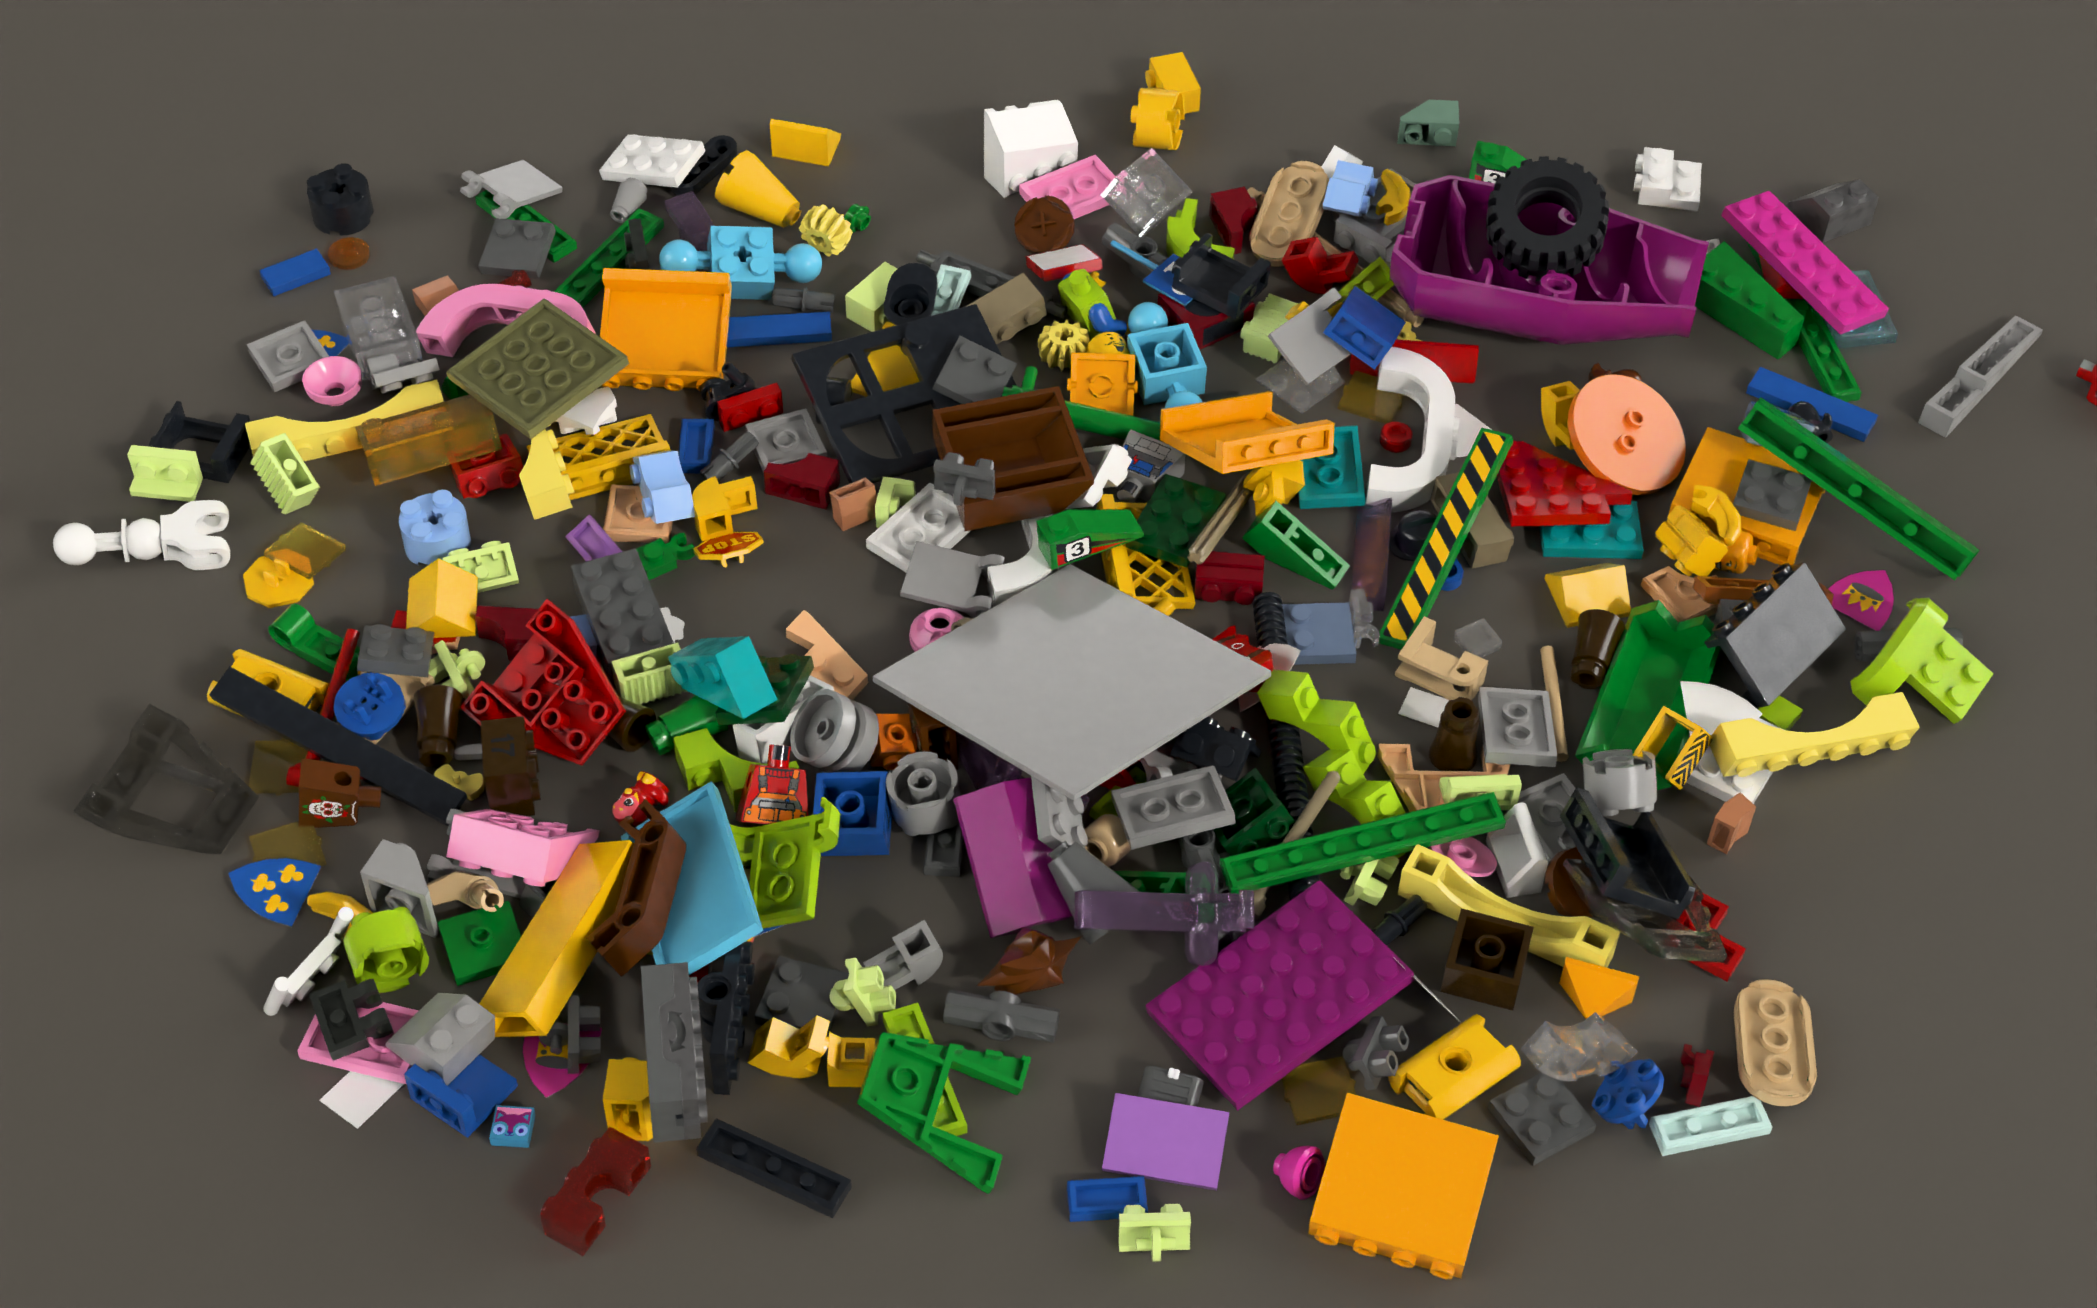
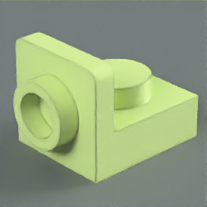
M883 477L875 504L877 528L893 516L900 506H904L916 495L914 481Z

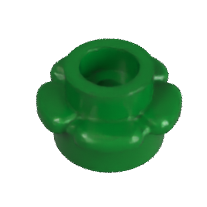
M853 204L846 212L844 220L851 223L850 229L853 233L858 229L863 231L869 225L871 216L867 206L863 207Z

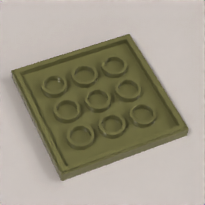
M544 298L447 370L446 373L449 380L525 436L532 439L625 368L629 361L624 353Z

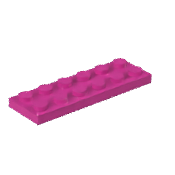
M1770 191L1725 206L1721 216L1840 335L1885 317L1889 308Z

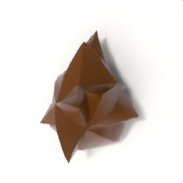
M1022 928L1013 943L1007 946L1005 954L976 986H995L994 990L1006 991L1018 995L1061 985V983L1064 984L1062 978L1064 965L1068 955L1082 936L1055 941L1052 936H1047L1040 931Z

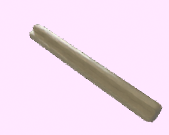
M1245 472L1188 549L1189 555L1187 558L1190 562L1195 561L1197 564H1202L1250 499L1254 491L1243 487V481L1250 472Z

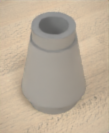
M628 178L620 183L612 210L610 211L611 218L616 222L624 223L646 201L648 190L641 181L635 178Z

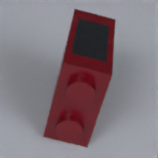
M1162 293L1158 294V305L1166 312L1168 326L1188 323L1199 350L1241 332L1246 321L1251 322L1253 319L1254 302L1237 319H1234L1195 299L1186 306H1183Z

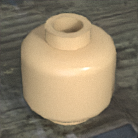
M1104 814L1084 829L1088 838V844L1085 846L1086 850L1108 867L1116 864L1131 850L1118 816Z

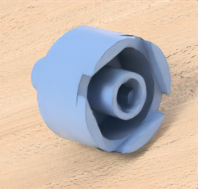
M438 490L434 493L418 496L413 500H407L401 504L399 527L405 553L411 562L417 565L418 562L429 565L438 558L443 560V557L449 556L448 553L451 551L470 548L471 536L466 510L463 504L452 496L450 491Z

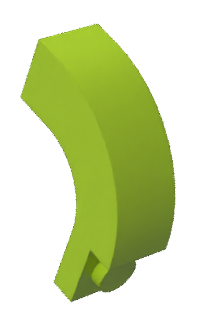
M1186 198L1183 210L1178 209L1176 217L1168 216L1166 235L1168 258L1173 253L1183 257L1189 251L1192 243L1195 240L1199 241L1201 239L1194 232L1198 203L1196 199ZM1211 244L1212 249L1234 259L1235 248Z

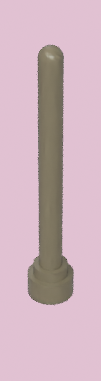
M1330 771L1327 773L1282 843L1303 838L1339 783L1340 775L1338 772ZM1271 886L1240 893L1234 901V906L1244 915L1252 919H1258L1266 908L1264 902L1267 898L1265 894Z

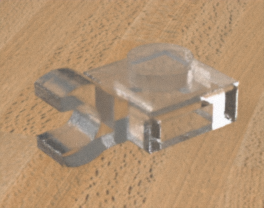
M1351 589L1349 606L1355 647L1360 648L1361 638H1369L1372 640L1373 648H1377L1380 632L1369 623L1373 622L1372 602L1366 601L1364 589Z

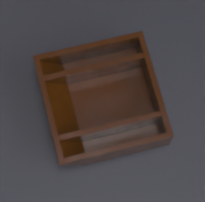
M1059 386L932 410L933 439L941 460L944 459L948 452L960 454L964 458V465L975 466L976 461L980 458L993 460L995 495L993 500L965 497L962 506L956 505L964 531L1063 512L1094 484V477Z

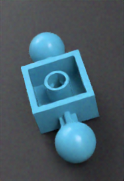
M710 226L707 251H697L691 243L685 240H672L662 248L659 255V264L662 270L669 271L705 269L708 272L729 273L732 284L731 299L771 300L775 284L774 272H785L795 282L808 283L820 274L822 258L815 247L804 243L790 247L785 254L774 253L773 229L771 227Z
M1143 302L1135 306L1128 317V327L1131 334H1128L1127 347L1130 354L1135 355V380L1138 381V391L1143 404L1148 405L1167 401L1165 408L1203 402L1198 395L1205 394L1207 366L1189 324L1168 326L1166 312L1156 303Z

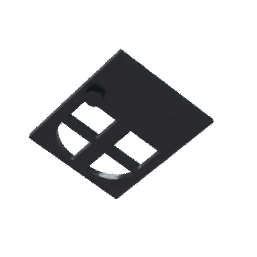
M977 304L792 354L791 360L850 484L865 477L871 483L880 482L883 477L894 478L934 466L936 459L941 460L936 447L913 454L894 414L930 404L933 409L961 405V403L933 390L934 384L959 336L1001 355ZM900 344L901 351L908 356L920 382L883 392L865 353ZM850 358L868 396L830 406L826 392L827 376L836 364ZM1012 375L1006 385V387L1012 388L1013 385L1017 386ZM879 419L897 458H879L862 451L847 438L842 429Z

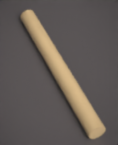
M1543 646L1540 649L1545 691L1549 692L1557 761L1563 762L1568 759V750L1554 648L1552 646Z

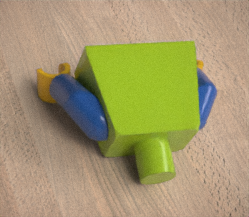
M1080 269L1063 277L1062 281L1058 284L1062 305L1067 306V314L1075 323L1079 322L1081 328L1088 330L1090 341L1093 337L1103 332H1116L1121 336L1131 334L1128 323L1126 324L1125 321L1116 319L1109 299L1102 289L1106 282L1098 278L1100 274L1097 271L1089 274L1085 269Z

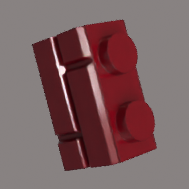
M1212 551L1202 564H1197L1195 599H1203L1206 602H1217L1220 600L1233 601L1241 605L1252 604L1254 597L1262 593L1265 555Z

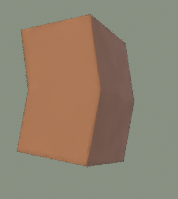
M447 275L416 287L412 291L416 306L426 316L435 305L459 291V289Z
M866 477L829 492L833 519L842 531L875 518L877 494L875 485Z
M1741 792L1723 804L1714 818L1707 845L1725 854L1729 852L1735 841L1748 833L1756 806Z

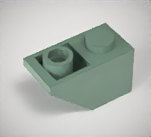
M1429 99L1401 116L1397 144L1456 147L1459 129L1458 101Z

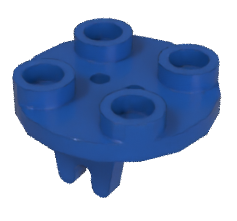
M370 672L352 677L340 687L334 699L333 710L340 726L368 740H378L384 733H387L398 724L406 708V702L400 686L391 677Z
M1651 1059L1635 1060L1624 1065L1620 1062L1611 1064L1605 1070V1079L1592 1101L1593 1109L1608 1123H1623L1628 1129H1633L1635 1123H1637L1639 1127L1646 1128L1648 1120L1644 1113L1656 1102L1662 1092L1664 1084L1662 1071Z

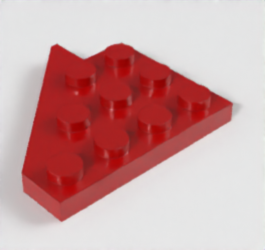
M1513 440V444L1497 474V480L1511 527L1610 524L1611 512L1608 505H1630L1632 500L1631 490L1609 480L1595 477L1591 472L1524 441Z

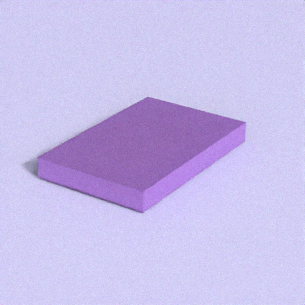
M1115 1093L1102 1171L1135 1177L1144 1176L1146 1179L1217 1191L1229 1112Z

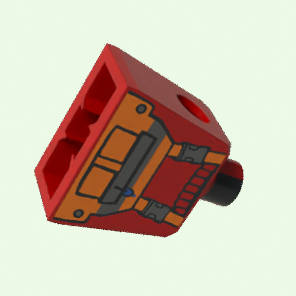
M769 744L767 765L750 764L735 820L747 823L772 824L808 816L806 772L804 769L789 767L791 746Z

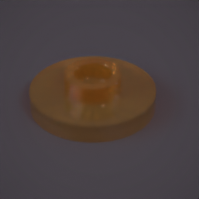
M348 237L334 242L328 250V257L334 267L351 270L361 267L368 261L370 250L364 240Z

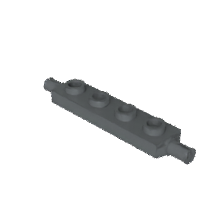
M921 249L916 257L917 262L931 266L930 269L934 271L935 275H937L941 264L970 270L971 279L966 292L978 297L986 295L1014 278L947 250L939 255H934ZM1034 285L1044 297L1046 313L1063 319L1068 311L1067 306L1054 302L1053 292Z

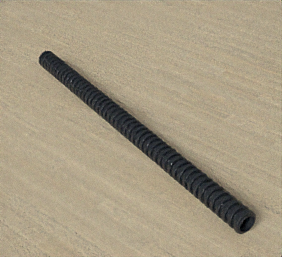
M1274 592L1258 594L1252 601L1258 647L1264 648L1274 643L1288 645L1282 598ZM1267 716L1277 797L1296 822L1309 802L1306 775L1303 769L1304 760L1299 727L1283 721L1269 719ZM1312 824L1303 838L1313 836ZM1319 874L1289 881L1290 901L1319 881Z

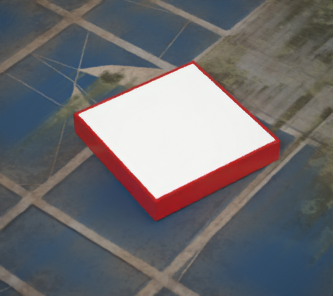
M1084 244L1025 256L1027 267L1045 282L1061 279L1066 274L1075 270L1085 269L1089 273L1103 268L1101 257Z

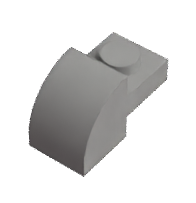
M923 920L892 937L895 942L894 946L863 962L865 967L878 965L883 972L884 986L891 985L896 990L914 979L918 986L929 979L940 967L943 960V952L926 921Z

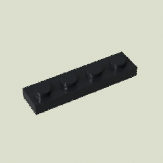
M717 1118L696 1148L697 1156L831 1218L835 1216L852 1188L851 1179Z

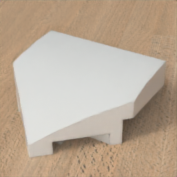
M609 386L593 391L555 421L559 422L561 434L585 429L586 435H595L600 431L599 425L617 421L615 396Z

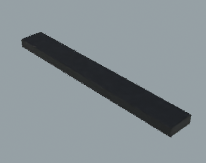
M230 666L209 694L214 701L328 762L357 766L360 768L361 780L372 786L381 787L383 792L447 826L449 824L446 823V819L450 809L459 810L467 799L466 793Z

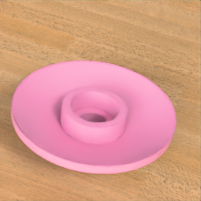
M1473 837L1428 847L1430 850L1451 858L1468 876H1489L1495 871L1497 866V860L1492 851Z

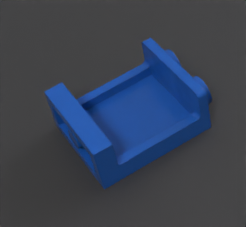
M1354 286L1323 333L1375 370L1393 346L1406 322L1361 289Z

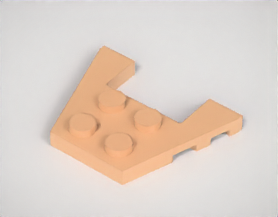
M803 610L786 628V638L809 650L804 656H812L814 669L810 674L811 676L833 686L835 692L851 700L868 684V674L807 611Z
M1378 744L1377 750L1379 761L1410 812L1444 804L1439 787L1441 777L1508 775L1511 764L1485 763L1483 746L1481 751L1483 772L1414 770L1410 744Z

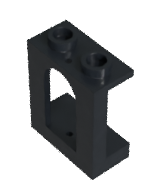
M176 401L170 413L165 415L163 424L157 434L151 438L149 447L174 449L178 442L188 438L219 443L210 458L211 464L199 462L204 479L229 483L250 447L245 423L250 422L249 415L236 413L231 424L225 425L186 417L182 403Z

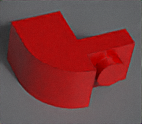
M1318 237L1291 241L1282 259V263L1293 281L1303 289L1317 294L1327 293L1335 282L1343 283L1350 280L1359 262L1355 251L1327 255Z

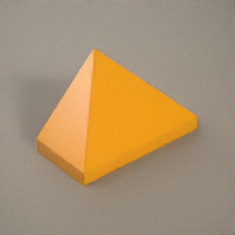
M1566 957L1559 984L1589 1023L1632 1003L1639 976Z

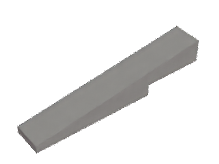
M2015 315L1959 366L1955 377L1925 404L1918 423L1946 438L2040 337L2043 329Z

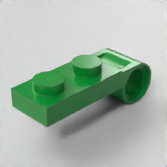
M291 604L268 627L270 636L280 646L326 672L333 674L344 639L315 624L312 615L301 605ZM356 646L345 682L352 677L358 676L357 664L360 651L358 646Z

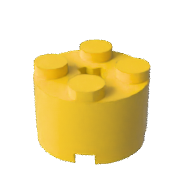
M1140 88L1138 105H1133L1131 109V123H1136V129L1133 134L1134 147L1163 150L1178 149L1183 130L1179 129L1180 120L1185 118V101L1180 91Z

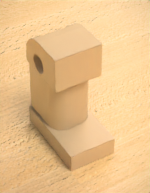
M1424 616L1398 654V659L1402 663L1396 670L1395 676L1443 696L1448 700H1455L1458 697L1472 700L1478 693L1479 687L1484 683L1488 660L1464 651L1462 656L1458 658L1431 646L1433 644L1436 621ZM1454 686H1463L1465 690L1457 691L1454 689Z

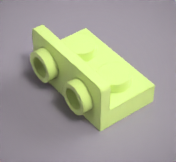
M131 445L127 454L134 474V479L129 488L131 496L187 502L195 500L203 480L196 451Z
M491 541L481 546L482 549L468 551L466 548L457 549L449 552V556L443 557V561L478 577V593L519 583L509 542L501 544V541Z

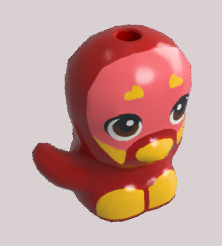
M640 771L637 775L635 786L626 788L613 804L612 813L615 820L620 823L625 817L631 816L635 820L633 825L635 827L646 820L647 816L638 806L645 799L652 806L657 804L666 806L669 801V789L654 775Z

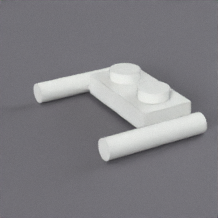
M348 907L341 908L328 935L288 979L286 977H278L275 980L263 1008L267 1015L273 1016L277 1014L281 1004L288 1007L295 998L302 1001L315 986L312 979L320 971L323 974H327L339 959L336 952L354 915L352 909Z

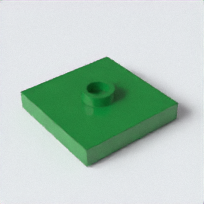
M509 900L505 901L501 908L494 905L497 910L495 912H488L481 908L437 921L457 986L498 974L518 943L521 935Z

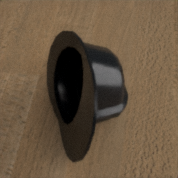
M908 263L899 267L892 274L884 302V314L887 320L894 325H900L931 316L938 289L937 277L932 269L924 264Z
M1413 510L1405 514L1401 518L1399 525L1393 528L1388 536V547L1391 552L1400 559L1415 561L1437 516L1426 510Z

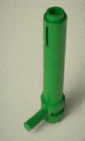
M1034 366L1026 367L1021 387L1015 385L1012 388L1004 386L1002 397L1035 391L1037 368ZM1065 400L1075 429L1126 440L1129 431L1133 430L1160 441V422Z

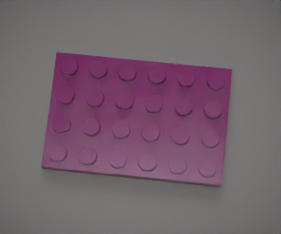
M1319 880L1148 1002L1145 1007L1151 1018L1238 1111L1415 981L1414 972Z

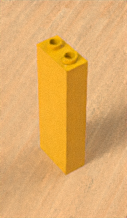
M631 840L578 845L479 1003L495 1015V1037L547 1036L598 952L586 937L616 910L634 846Z

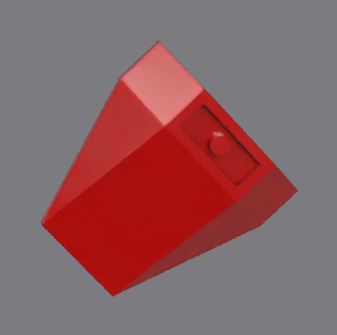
M546 599L525 625L534 633L493 685L481 680L460 708L480 726L481 721L524 716L526 730H533L536 749L583 766L624 715L626 709L575 621L553 602Z

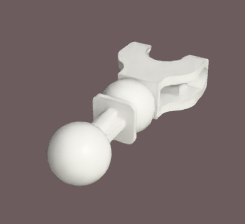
M217 500L190 501L172 514L160 515V524L152 519L141 518L127 526L126 519H121V532L94 533L85 524L69 523L62 526L56 532L53 539V548L57 557L69 565L85 564L95 556L96 552L123 550L125 562H130V555L136 559L150 560L163 552L164 561L176 560L192 570L218 569L228 564L230 548L222 537L207 535L223 531L227 527L229 510L223 502Z

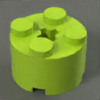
M397 907L393 910H384L373 914L363 912L351 920L352 926L344 937V948L357 984L368 979H374L379 993L392 992L409 985L408 978L417 972L420 977L426 971L429 964V956L417 922L410 914L408 908Z

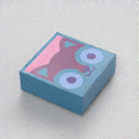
M496 1105L489 1137L491 1146L529 1148L536 1115L534 1107Z

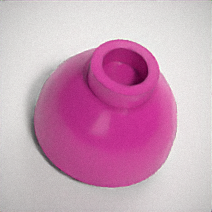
M1308 1145L1291 1149L1287 1154L1280 1153L1273 1165L1274 1174L1280 1177V1181L1286 1191L1300 1200H1306L1317 1192L1325 1170V1160L1322 1151L1318 1147Z

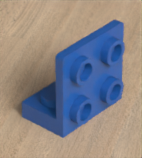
M480 1054L448 1086L445 1085L444 1080L432 1070L426 1072L416 1064L404 1074L410 1099L467 1138L495 1110L496 1105H500L518 1086L516 1078Z

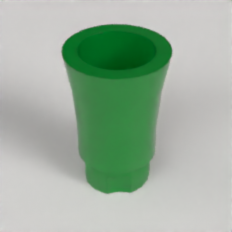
M694 695L674 709L658 716V719L648 723L645 729L657 754L663 755L673 749L675 750L674 737L705 728L708 729L710 735L728 731V725H718L715 714L718 706Z

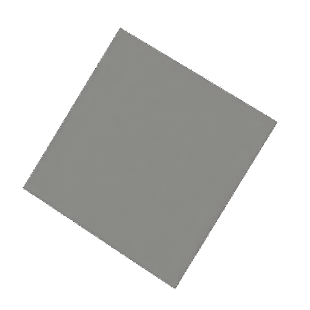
M1069 564L875 674L873 682L1075 801L1271 677V670Z

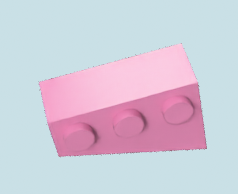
M493 809L454 814L446 857L459 860V866L464 868L480 869L482 866L492 869L491 874L494 876L512 878L513 875L524 877L523 883L542 887L545 886L546 882L558 879L579 844L595 843L599 837L600 830L587 828L585 831L573 833L567 831L568 824L538 822L537 825H533L534 819L532 817Z

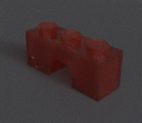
M609 1127L602 1137L594 1139L585 1159L578 1167L574 1166L568 1172L564 1185L556 1196L549 1197L544 1203L540 1215L544 1235L584 1256L606 1227L602 1206L590 1199L597 1192L604 1189H615L630 1196L651 1168L648 1147L612 1127Z

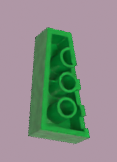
M1725 241L1706 254L1695 307L1777 360L1795 347L1799 339L1804 317Z

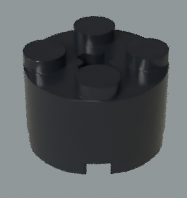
M341 163L333 169L323 171L318 175L308 178L307 195L313 222L320 231L330 234V231H339L340 236L357 233L368 226L374 209L368 181L362 173L352 169L349 164Z

